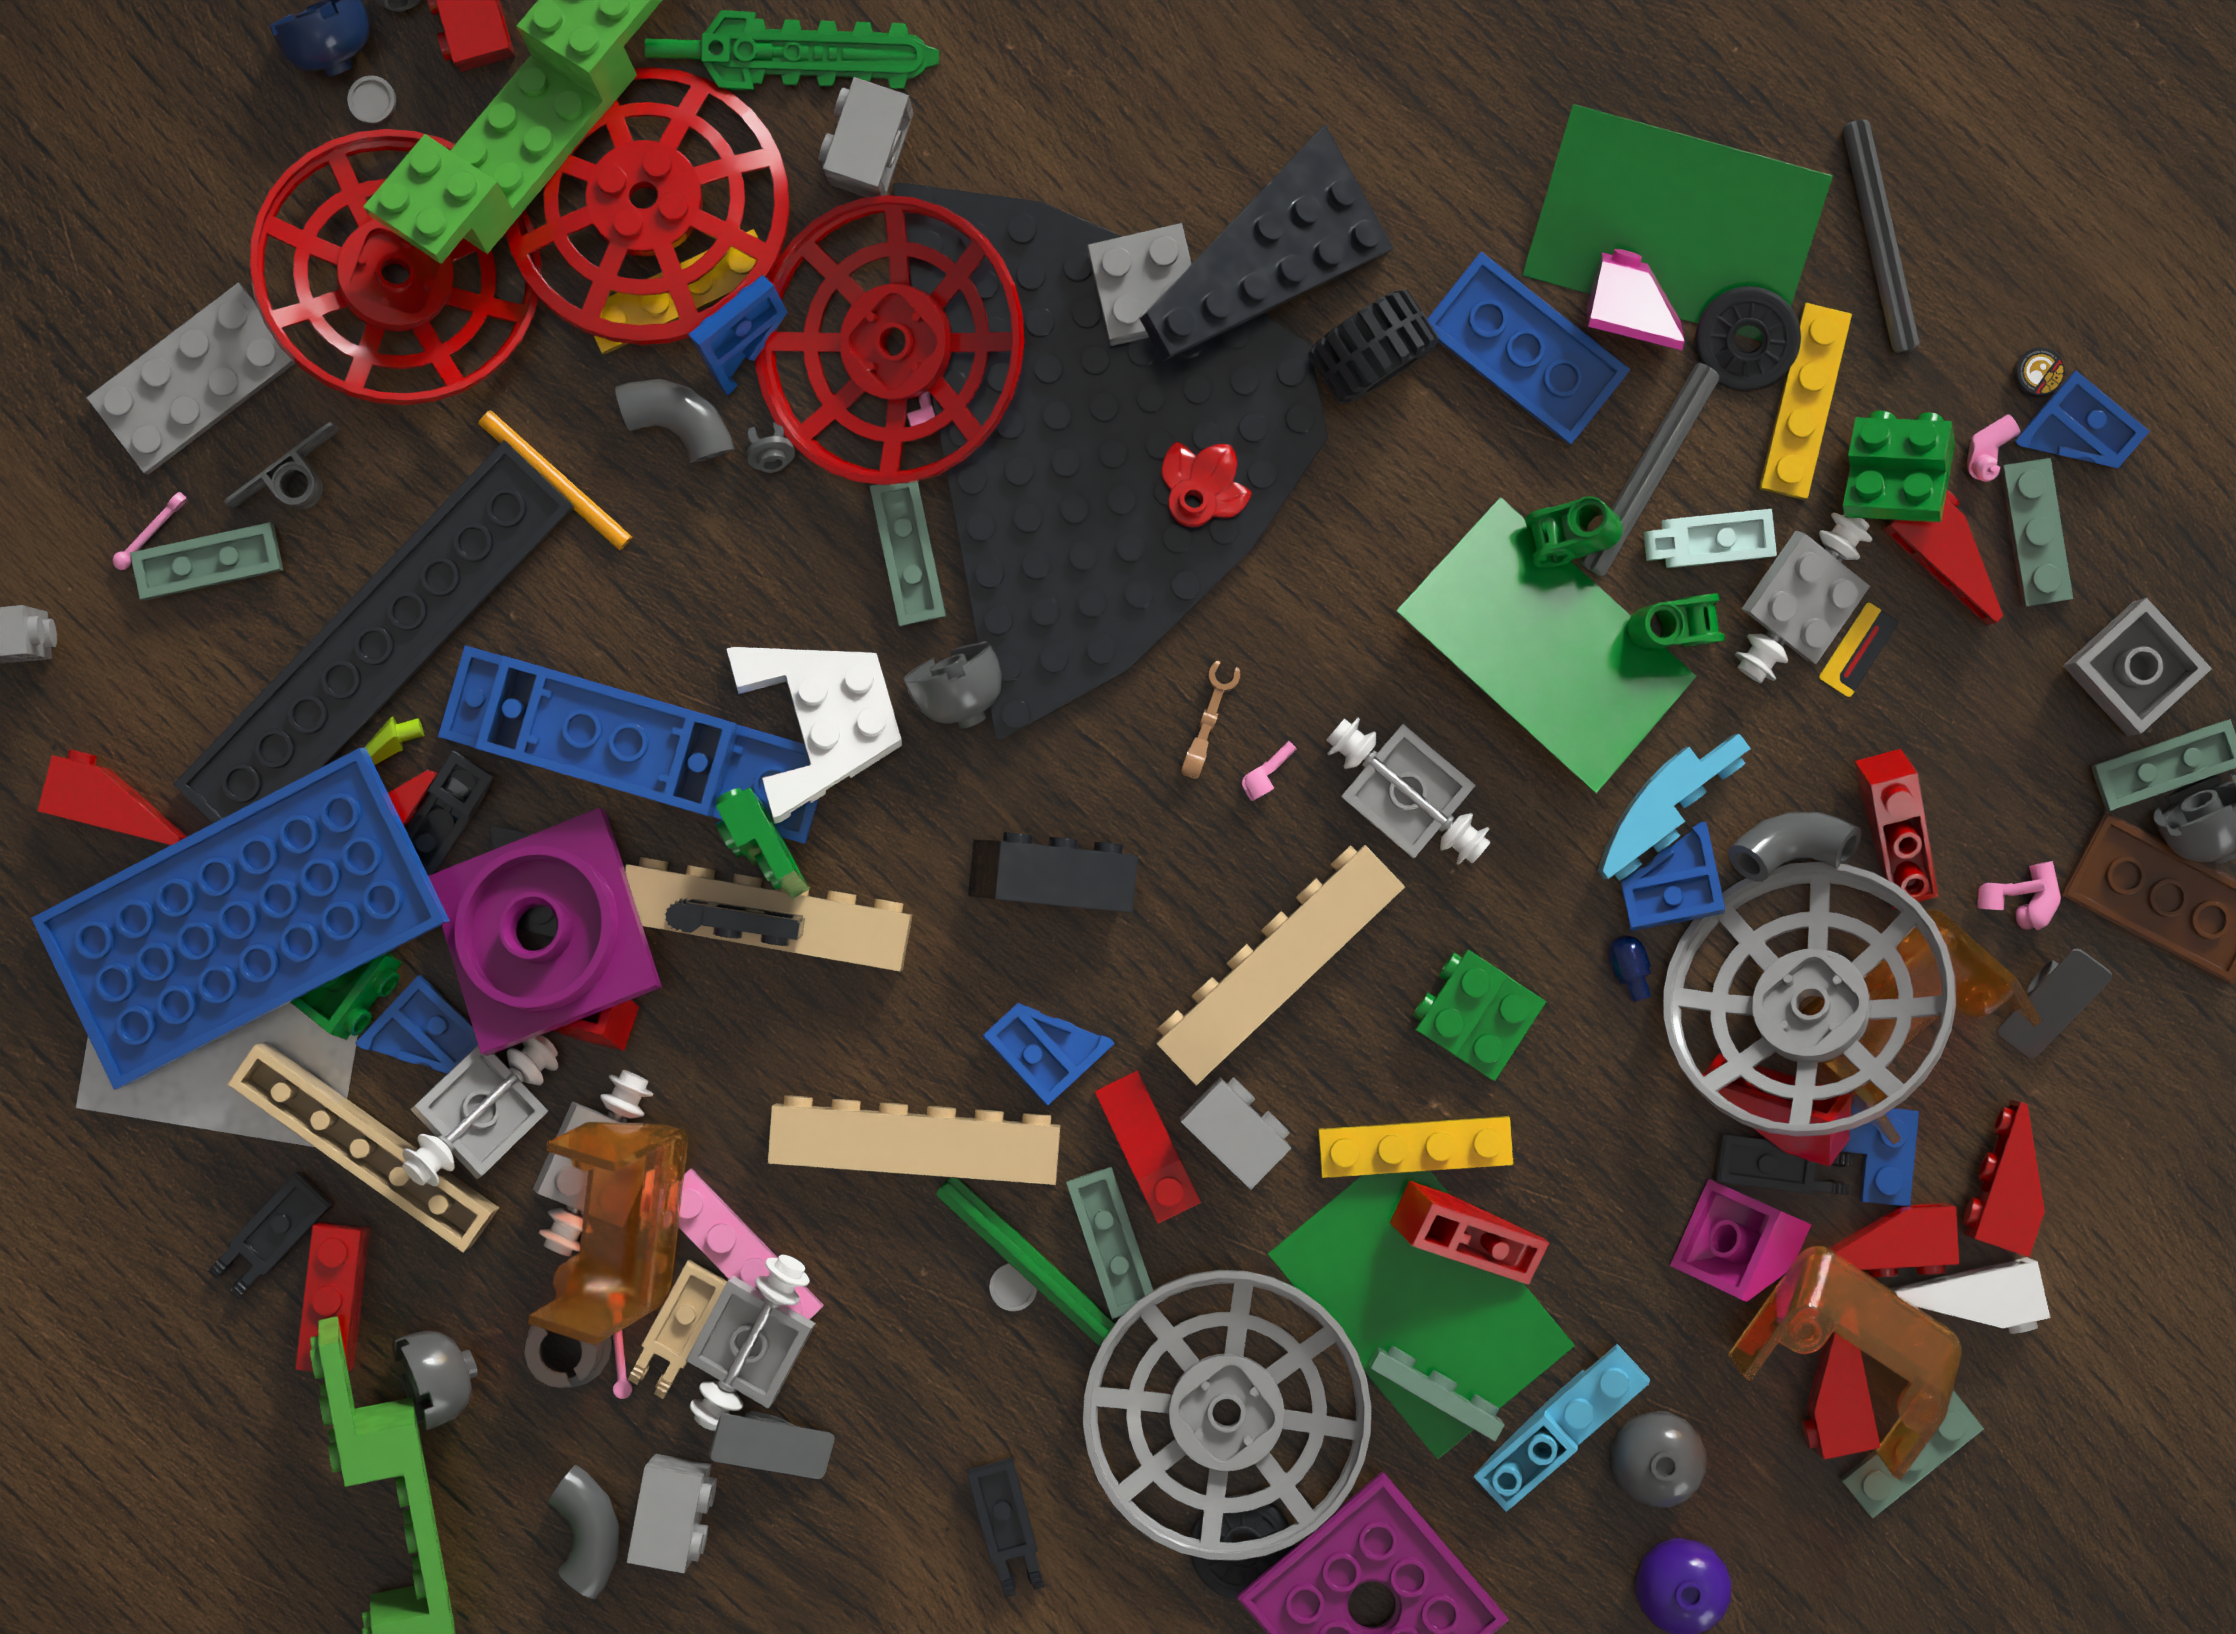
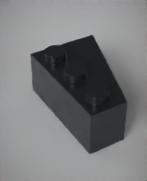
M1004 832L1003 841L974 839L968 896L1133 913L1138 855L1122 854L1123 844L1095 841L1094 851L1077 849V839L1049 837V846L1032 844V835Z

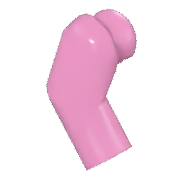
M2007 414L1972 436L1966 464L1973 478L1989 482L1998 476L2000 472V467L1997 466L1999 447L2020 435V429L2011 415Z
M2053 861L2029 866L2032 881L2044 879L2046 890L2035 892L2029 904H2024L2016 909V920L2022 929L2029 930L2034 927L2036 930H2040L2046 927L2060 905L2061 895Z

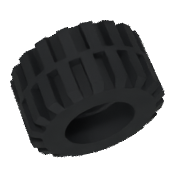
M1397 290L1374 301L1333 328L1312 346L1307 357L1339 405L1348 404L1366 396L1418 362L1433 350L1439 340V336L1409 290Z

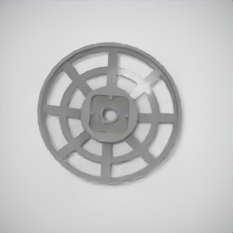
M1824 862L1793 863L1776 868L1762 882H1755L1747 878L1737 882L1722 893L1726 909L1725 914L1694 919L1679 940L1669 963L1664 986V1021L1669 1043L1683 1073L1699 1094L1729 1117L1744 1125L1768 1133L1797 1137L1829 1135L1854 1129L1883 1116L1905 1101L1926 1080L1940 1059L1950 1036L1955 1014V975L1948 948L1935 922L1919 902L1898 885L1873 872L1850 865L1840 864L1837 869ZM1810 884V912H1799L1783 916L1753 931L1736 911L1737 908L1767 892L1792 885ZM1830 884L1844 885L1871 893L1893 905L1901 914L1881 934L1875 928L1858 919L1839 913L1829 912ZM1721 923L1739 944L1731 951L1721 966L1714 983L1713 992L1685 989V978L1696 952L1708 934ZM1915 927L1923 935L1935 957L1941 979L1942 995L1913 998V988L1908 969L1895 948ZM1809 928L1808 949L1794 951L1778 958L1765 944L1784 933ZM1829 929L1852 934L1867 942L1870 946L1851 963L1845 957L1828 950ZM1750 956L1764 971L1755 987L1753 996L1728 994L1736 973ZM1883 960L1887 962L1895 977L1899 999L1870 1000L1864 978ZM1809 996H1818L1825 1001L1823 1009L1815 1015H1804L1799 1012L1800 1003ZM1681 1008L1711 1012L1714 1037L1727 1063L1706 1076H1703L1696 1067L1686 1045L1681 1023ZM1726 1014L1754 1016L1762 1038L1739 1053L1729 1035ZM1940 1015L1938 1031L1929 1053L1915 1074L1903 1084L1886 1067L1894 1060L1902 1048L1910 1030L1912 1018ZM1897 1019L1889 1041L1876 1058L1858 1042L1864 1034L1869 1020ZM1775 1052L1787 1059L1797 1061L1795 1086L1772 1080L1756 1071L1754 1067ZM1843 1054L1859 1070L1855 1075L1839 1082L1815 1086L1819 1062L1828 1061ZM1742 1077L1748 1083L1766 1093L1785 1099H1793L1789 1123L1774 1122L1750 1114L1729 1102L1718 1091ZM1869 1081L1887 1096L1879 1104L1851 1117L1826 1123L1810 1124L1813 1100H1825L1847 1094L1864 1086Z
M1214 1270L1190 1274L1161 1285L1139 1299L1117 1320L1102 1341L1090 1368L1084 1393L1083 1428L1087 1452L1099 1483L1112 1504L1134 1527L1154 1541L1183 1554L1210 1560H1242L1266 1556L1292 1546L1316 1531L1337 1511L1352 1490L1365 1461L1371 1435V1400L1367 1377L1356 1349L1341 1325L1321 1304L1300 1289L1274 1277L1248 1271ZM1214 1284H1234L1230 1312L1198 1315L1173 1327L1156 1306L1168 1297L1192 1288ZM1253 1287L1269 1290L1291 1300L1312 1315L1322 1328L1299 1344L1292 1335L1278 1325L1261 1317L1249 1315ZM1141 1317L1158 1339L1150 1346L1140 1360L1131 1379L1129 1389L1101 1387L1104 1371L1115 1347L1127 1330ZM1228 1326L1224 1354L1211 1355L1199 1360L1183 1340L1187 1335L1202 1329ZM1247 1329L1270 1337L1284 1347L1287 1353L1266 1369L1257 1362L1244 1357ZM1334 1343L1343 1355L1352 1379L1356 1402L1355 1420L1327 1416L1324 1386L1312 1359ZM1168 1351L1184 1371L1177 1381L1172 1394L1144 1391L1145 1383L1152 1368L1159 1358ZM1299 1368L1302 1370L1310 1389L1312 1413L1284 1409L1283 1399L1277 1385ZM1231 1399L1239 1405L1241 1413L1235 1423L1222 1425L1214 1419L1212 1415L1213 1408L1220 1400ZM1098 1406L1127 1409L1126 1420L1129 1439L1141 1466L1120 1484L1112 1474L1102 1449L1098 1427ZM1141 1411L1169 1414L1170 1425L1175 1439L1154 1456L1150 1452L1143 1434ZM1282 1429L1308 1432L1309 1437L1302 1454L1293 1467L1285 1473L1270 1453ZM1324 1435L1353 1440L1349 1457L1339 1479L1327 1496L1312 1509L1296 1488V1485L1313 1465L1322 1446ZM1187 1454L1198 1464L1209 1468L1206 1495L1182 1486L1165 1471ZM1255 1464L1270 1484L1267 1488L1250 1495L1234 1498L1225 1497L1228 1471L1240 1470ZM1154 1481L1160 1489L1174 1499L1193 1508L1204 1510L1201 1540L1184 1536L1160 1525L1142 1512L1131 1499ZM1280 1498L1297 1520L1296 1523L1288 1528L1261 1539L1237 1543L1220 1542L1223 1513L1254 1510Z

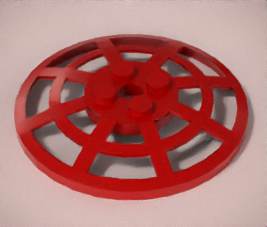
M643 67L634 68L637 74L634 80L662 79L677 81L691 86L679 107L653 102L629 103L619 106L618 100H616L546 183L544 190V213L547 224L521 236L516 219L506 231L511 254L525 282L544 305L562 320L585 333L613 342L637 345L671 343L690 338L688 335L690 332L697 328L705 318L712 316L732 300L741 289L749 286L761 275L768 279L779 260L784 246L790 216L789 184L781 154L770 132L753 110L727 89H720L716 83L706 78L681 70ZM709 94L723 101L741 116L756 135L762 149L734 155L731 147L721 134L704 119L696 116ZM652 116L666 118L670 122L659 142L650 140L633 141L625 119ZM607 126L615 148L605 154L597 164L572 156L586 138L600 128ZM689 128L696 131L710 143L719 155V160L696 167L692 166L690 161L677 150ZM770 168L773 179L774 210L771 229L765 243L740 229L745 207V189L742 174ZM563 173L587 182V206L560 217L558 194ZM728 178L730 203L726 221H723L702 211L703 195L701 186ZM641 188H651L658 194L655 204L646 209L637 208L631 203L633 194ZM589 226H594L601 238L609 244L599 268L590 263L577 251L570 242L568 235ZM694 229L717 239L700 259L689 267L681 269L674 248L683 243ZM554 242L568 264L585 279L592 282L582 310L567 302L546 283L535 269L529 254ZM731 247L757 260L750 273L731 293L713 306L698 313L688 285L698 281L713 270L726 256ZM626 254L634 256L656 255L664 277L632 279L617 275ZM610 291L637 296L660 295L670 292L680 319L663 324L634 325L612 322L600 317Z
M393 129L362 131L333 139L306 153L283 173L269 191L257 215L251 238L250 277L254 299L265 326L279 347L299 368L322 384L350 397L380 404L412 405L435 402L460 394L486 380L507 362L522 342L534 317L538 297L526 282L522 304L494 298L496 268L492 250L487 254L462 238L440 264L368 215L363 207L367 203L366 199L372 197L386 179L366 181L359 184L347 157L359 153L384 150L410 152L424 135V133ZM426 134L448 150H451L455 145L443 138ZM327 165L330 166L340 192L330 197L318 207L306 222L303 230L276 218L282 204L298 185L317 170ZM348 206L358 228L351 233L343 246L340 247L318 238V233L328 220ZM525 209L517 218L521 236L534 230ZM268 236L296 249L293 279L299 303L273 310L269 301L264 276L265 248ZM537 250L529 254V257L535 269L541 275L540 251ZM474 252L477 254L481 271L480 294L452 287L454 277L453 262ZM310 255L337 266L336 279L338 290L313 298L308 280V260ZM398 264L406 269L409 277L401 284H392L384 279L381 271L387 265ZM448 305L472 312L470 319L463 328L442 344L430 321L442 311L444 306ZM348 307L356 317L367 323L359 346L338 334L323 316ZM487 317L514 322L515 324L509 337L496 354L479 369L463 377L450 356L458 352L473 339ZM309 321L312 327L328 344L344 355L353 358L345 381L330 375L311 362L291 342L283 328ZM385 330H412L424 352L408 355H389L378 353V349ZM432 364L445 386L433 390L412 393L379 392L364 388L372 366L390 369H409Z
M893 195L861 198L837 206L813 220L793 238L780 255L775 268L768 278L774 285L781 300H783L784 293L796 269L804 259L825 279L820 284L810 303L804 332H776L775 330L768 336L765 346L756 357L755 369L762 396L776 424L783 426L784 435L810 461L832 474L855 482L878 485L915 483L940 475L963 462L986 441L1000 423L1013 398L1022 368L1024 350L1023 313L1015 283L1004 260L990 241L968 220L943 206L914 197ZM904 212L921 214L940 220L961 232L971 243L955 263L952 259L933 248L907 242ZM885 213L888 242L862 248L846 257L839 264L818 245L827 235L851 221L871 214ZM889 257L890 284L881 285L866 292L850 276L870 262ZM908 257L927 261L947 274L930 295L921 289L910 286ZM984 257L987 258L995 269L1005 290L1011 313L1012 332H989V324L983 301L975 285L970 280V276ZM959 290L964 294L971 309L975 333H952L944 308ZM838 291L852 305L844 318L841 332L820 333L826 308L833 294ZM900 329L905 336V347L901 353L893 356L887 348V338L893 330ZM776 351L804 352V363L809 381L817 398L823 405L802 424L794 415L783 392L777 370ZM1011 351L1010 366L1002 393L991 415L981 427L967 408V405L973 399L982 382L988 362V353ZM820 352H840L844 367L851 377L836 394L831 390L824 375ZM952 352H975L969 377L961 392L957 395L942 377L948 367ZM929 391L944 410L924 423L905 427L907 399L915 398ZM865 392L879 398L888 399L886 427L865 422L852 414L848 408ZM837 420L842 426L857 435L874 441H883L880 469H867L844 461L822 447L814 438ZM952 421L967 440L958 450L937 462L915 469L899 470L903 442L930 436L949 425Z

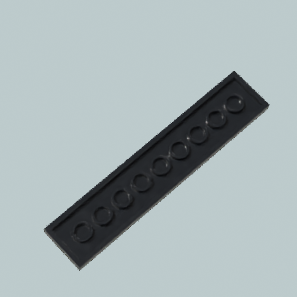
M504 440L173 785L212 823H215L329 764L574 510V506Z

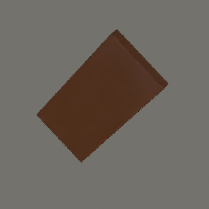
M2102 811L2060 892L2061 897L2224 983L2232 984L2236 977V879L2206 863L2185 860L2161 839L2107 811Z

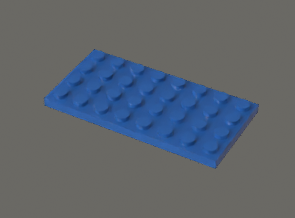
M366 748L354 750L31 918L114 1090L133 1083L450 921Z

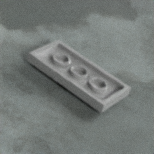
M238 282L86 398L143 473L149 475L293 366L295 362L279 347L265 326L256 302L243 285Z

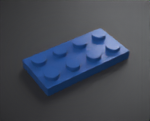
M1482 251L1427 318L1439 336L1438 342L1568 446L1574 442L1631 370Z

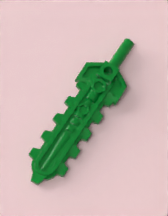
M721 10L705 33H702V40L645 39V58L701 59L703 67L706 68L717 86L728 91H754L753 85H762L765 75L781 76L784 86H798L800 76L817 77L819 87H833L836 77L852 79L856 77L871 82L872 78L888 79L890 89H904L907 79L916 78L925 69L939 65V50L925 45L923 40L916 35L908 34L905 23H892L889 33L873 32L870 22L857 21L853 32L837 31L835 21L824 20L820 21L818 30H801L799 20L785 19L782 29H766L764 20L756 18V12Z

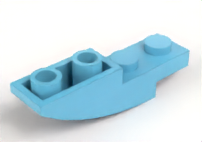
M1740 734L1732 735L1700 760L1690 747L1683 748L1653 774L1628 804L1612 831L1597 870L1602 879H1609L1615 875L1619 881L1642 865L1637 858L1652 846L1656 852H1659L1680 836L1676 828L1683 824L1685 820L1674 806L1680 803L1683 808L1688 807L1707 792L1703 787L1705 782L1716 774L1724 780L1745 764L1741 756L1751 748Z
M1616 1344L1589 1369L1580 1371L1535 1412L1474 1474V1478L1507 1512L1577 1451L1580 1443L1649 1385L1650 1378Z

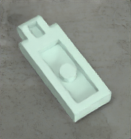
M1772 509L1667 519L1661 521L1662 530L1643 532L1646 561L1665 559L1666 568L1766 559L1777 556Z

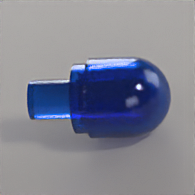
M1633 936L1618 937L1611 943L1608 950V959L1615 979L1618 978L1620 985L1627 983L1634 1003L1652 997L1645 978L1651 975V963L1643 943Z

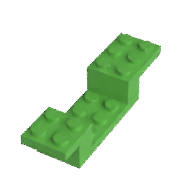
M538 0L516 26L531 56L451 150H448L424 134L363 206L368 215L440 264L462 238L488 254L561 167L588 131L637 76L624 46L662 0Z
M338 1317L319 1320L318 1336L311 1337L312 1350H310L315 1379H325L324 1383H319L321 1395L319 1402L324 1426L333 1425L334 1429L328 1430V1450L332 1472L342 1471L345 1487L396 1477L395 1481L400 1508L410 1506V1509L403 1510L409 1554L418 1552L416 1555H411L414 1586L370 1594V1611L362 1612L363 1634H455L454 1618L413 1397L355 1408Z

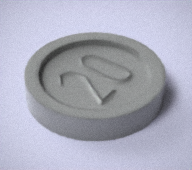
M364 76L355 81L350 87L347 101L350 111L358 120L366 124H379L386 121L393 114L396 107V94L392 86L383 78Z
M1009 1263L1000 1266L990 1280L989 1288L993 1301L999 1307L1008 1311H1019L1026 1308L1032 1303L1037 1293V1289Z

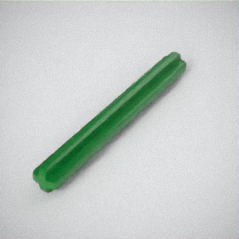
M949 1177L937 1190V1197L1100 1347L1115 1322L961 1179Z

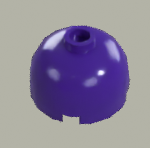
M1672 1538L1658 1543L1643 1556L1639 1564L1640 1568L1637 1573L1634 1592L1640 1609L1655 1627L1670 1634H1700L1709 1631L1723 1619L1731 1602L1732 1581L1726 1564L1710 1546L1696 1540Z

